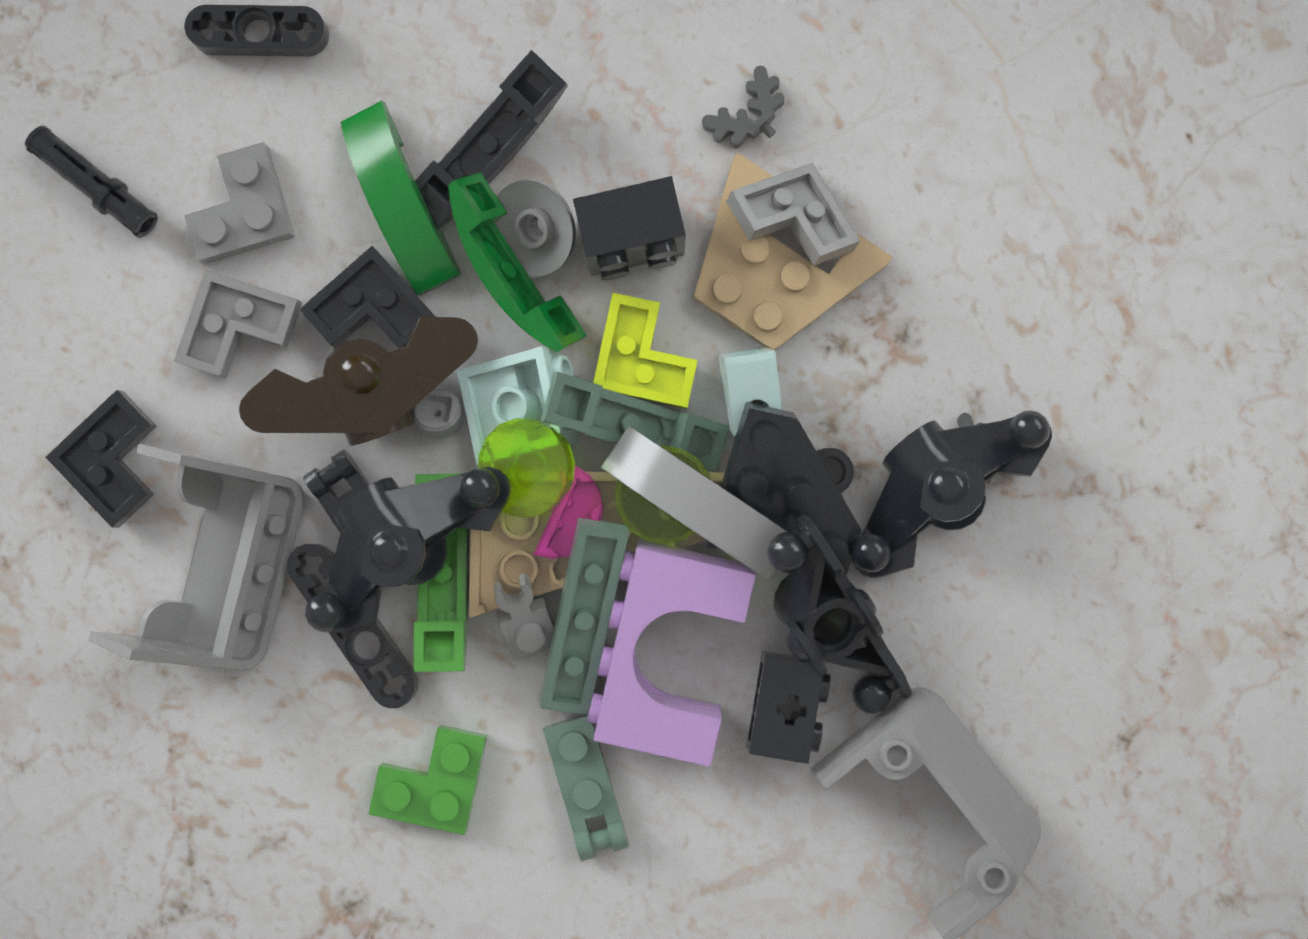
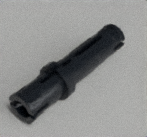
M39 126L28 135L25 141L26 150L38 157L63 179L91 199L93 208L103 215L110 214L137 238L146 236L155 227L158 221L157 213L132 196L124 182L118 178L111 179L83 155L79 154L51 132V129L47 126Z

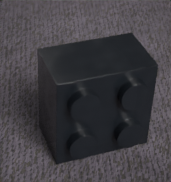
M672 176L573 199L591 277L601 275L602 280H613L630 274L629 268L648 264L649 269L665 268L677 263L676 257L684 255L686 233Z

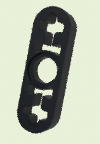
M200 5L189 12L184 24L188 39L201 52L207 55L310 57L322 52L329 41V30L322 17L316 10L307 6ZM258 19L269 22L270 31L264 40L250 42L246 39L245 31L249 23ZM209 21H213L219 29L233 30L236 40L233 41L234 39L227 31H213L210 39L207 40L200 30L208 29ZM279 21H282L288 31H300L303 29L304 22H309L316 32L308 33L307 40L301 41L295 32H282Z

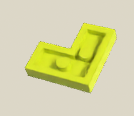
M612 293L593 383L602 385L604 389L636 399L687 409L698 360L651 350L660 302Z

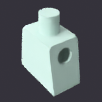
M763 347L718 354L730 432L734 437L736 436L746 402L750 403L753 400H760L762 406L782 410L775 350Z

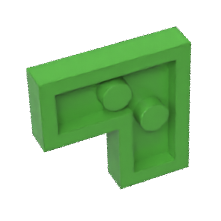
M440 725L437 728L428 772L387 763L379 765L369 815L465 835L468 829L488 735Z

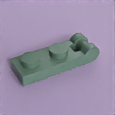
M586 714L543 728L581 862L595 858L596 852L613 847L614 851L629 847L627 834L600 742L593 741L596 728L593 723L587 722L588 715ZM604 814L607 828L591 833L587 819Z

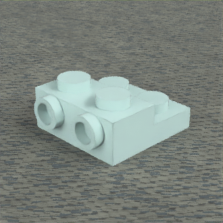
M541 346L457 370L476 465H486L579 443L577 433L541 421L554 371L573 376L572 365L567 356L560 355V351L556 352L548 347Z

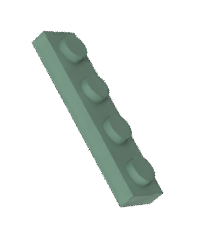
M578 518L539 698L540 708L589 715L629 537L627 525Z

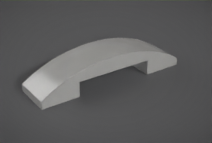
M628 426L601 468L768 580L775 570L770 564L767 554L769 543L776 535L787 531Z

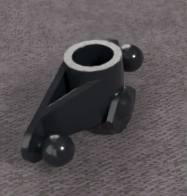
M1029 410L1002 421L944 430L937 421L933 420L905 437L883 460L882 464L890 473V476L866 527L853 545L852 562L855 568L863 576L869 578H881L914 568L918 535L928 527L933 525L946 531L962 530L972 525L983 512L986 503L985 483L996 474L1032 476L1052 440L1051 427L1046 417L1037 411Z
M482 467L463 474L402 488L398 486L392 477L374 482L351 497L335 515L334 519L341 527V532L329 580L323 591L312 597L306 605L305 617L308 624L320 632L342 633L376 623L381 591L384 587L424 584L436 578L441 572L448 556L446 537L458 528L480 531L492 530L511 495V483L507 475L493 467Z
M804 513L796 518L800 532L797 534L783 532L776 535L770 541L767 550L770 564L780 572L789 573L780 582L774 595L773 604L777 617L788 631L786 641L789 650L801 663H809L820 677L827 673V669L822 661L881 674L880 677L877 675H867L860 678L854 686L852 695L855 705L865 713L876 714L884 711L890 702L893 691L896 690L905 699L912 694L905 674L881 637L884 632L875 616L876 607L874 602L865 591L856 589L849 581L835 553L817 526Z

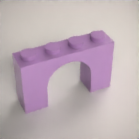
M638 539L636 552L625 551L619 580L629 582L625 600L616 598L614 600L608 628L618 630L614 648L607 646L603 648L598 675L607 677L603 695L593 693L587 722L596 724L593 741L708 767L711 766L722 720L721 706L669 694L655 687L646 679L639 668L635 654V645L642 631L652 621L664 614L675 611L697 612L745 623L756 576L755 571L741 562Z

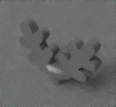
M757 66L754 69L755 81H748L746 83V93L758 97V99L751 98L747 102L749 112L760 114L754 122H749L745 109H739L736 112L737 119H731L726 107L718 109V116L705 115L702 118L703 129L713 132L714 142L721 143L728 135H732L731 145L734 148H739L747 137L754 139L763 132L768 138H771L776 133L770 124L775 119L774 112L784 105V95L782 93H777L771 97V94L779 88V78L777 76H772L768 79L766 68L764 66Z

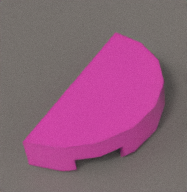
M575 464L572 466L533 555L550 559L570 556L578 518L602 521L604 509L601 492L591 476Z

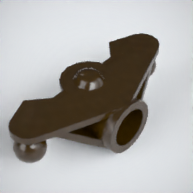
M419 317L407 345L388 352L376 342L364 339L345 341L335 347L326 358L323 370L324 376L304 382L280 370H272L241 399L239 406L240 418L245 426L260 433H345L350 446L383 437L414 423L411 409L472 356L477 348V332L472 324L465 319L457 317Z

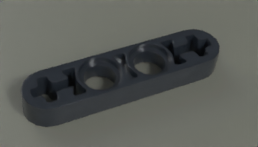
M304 544L297 547L290 554L287 562L288 573L307 602L316 596L313 589L321 586L322 583L315 574H303L301 569L307 564L304 556L306 554L310 557L321 556L323 562L318 566V570L325 580H329L335 556L330 549L321 544ZM378 617L377 622L342 633L328 632L374 700L381 706L388 709L399 708L415 697L418 690L417 675ZM363 631L374 633L380 641V650L372 659L360 657L354 648L356 637ZM390 655L394 662L386 665L385 668L393 678L400 675L405 678L407 683L401 687L404 696L400 698L397 693H392L388 696L383 689L389 683L387 677L382 670L377 671L372 676L368 668L383 662Z

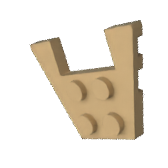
M737 152L731 164L693 299L761 346L777 350L818 319L823 313L884 269L893 257L857 233L856 235L860 242L855 250L842 255L831 272L826 273L816 265L813 266L810 261L770 234L749 241L726 201L732 190L773 176Z

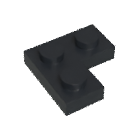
M373 246L368 248L299 309L334 348L340 345L370 317L398 348H402L407 345L419 317H436Z
M116 390L45 458L111 528H119L154 495L122 459L157 426L124 391Z

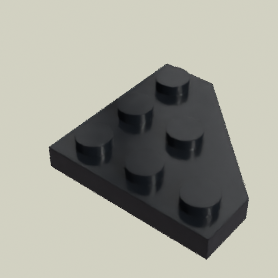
M746 402L721 488L787 532L795 534L800 532L796 518L805 513L817 526L843 566L845 574H848L852 562V548L860 537L862 530L794 412ZM706 540L708 547L718 548L717 546Z

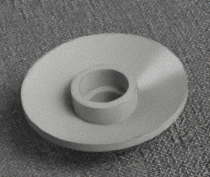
M524 179L507 185L497 195L507 214L496 222L495 225L530 277H543L558 271L569 260L575 245L576 229L570 207L557 190L542 181ZM538 219L543 226V232L538 228Z

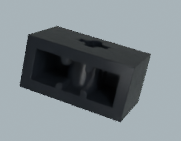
M762 651L746 744L749 754L809 764L811 751L818 752L821 744L823 724L816 722L818 703L827 702L831 680L830 674L826 673L820 677L809 663H801L794 656ZM789 694L794 695V700L802 706L801 710L792 711L790 719H785L784 713L781 709L777 708L778 704L787 703Z

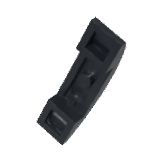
M532 50L499 85L502 92L440 162L433 160L415 180L436 229H441L454 218L448 185L455 179L480 172L488 184H490L531 138L568 87V84Z

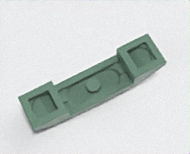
M554 371L541 421L614 445L618 443L628 426H630L661 448L681 451L696 460L702 469L711 472L718 471L729 430L728 425L690 413L677 412L604 389L602 385Z

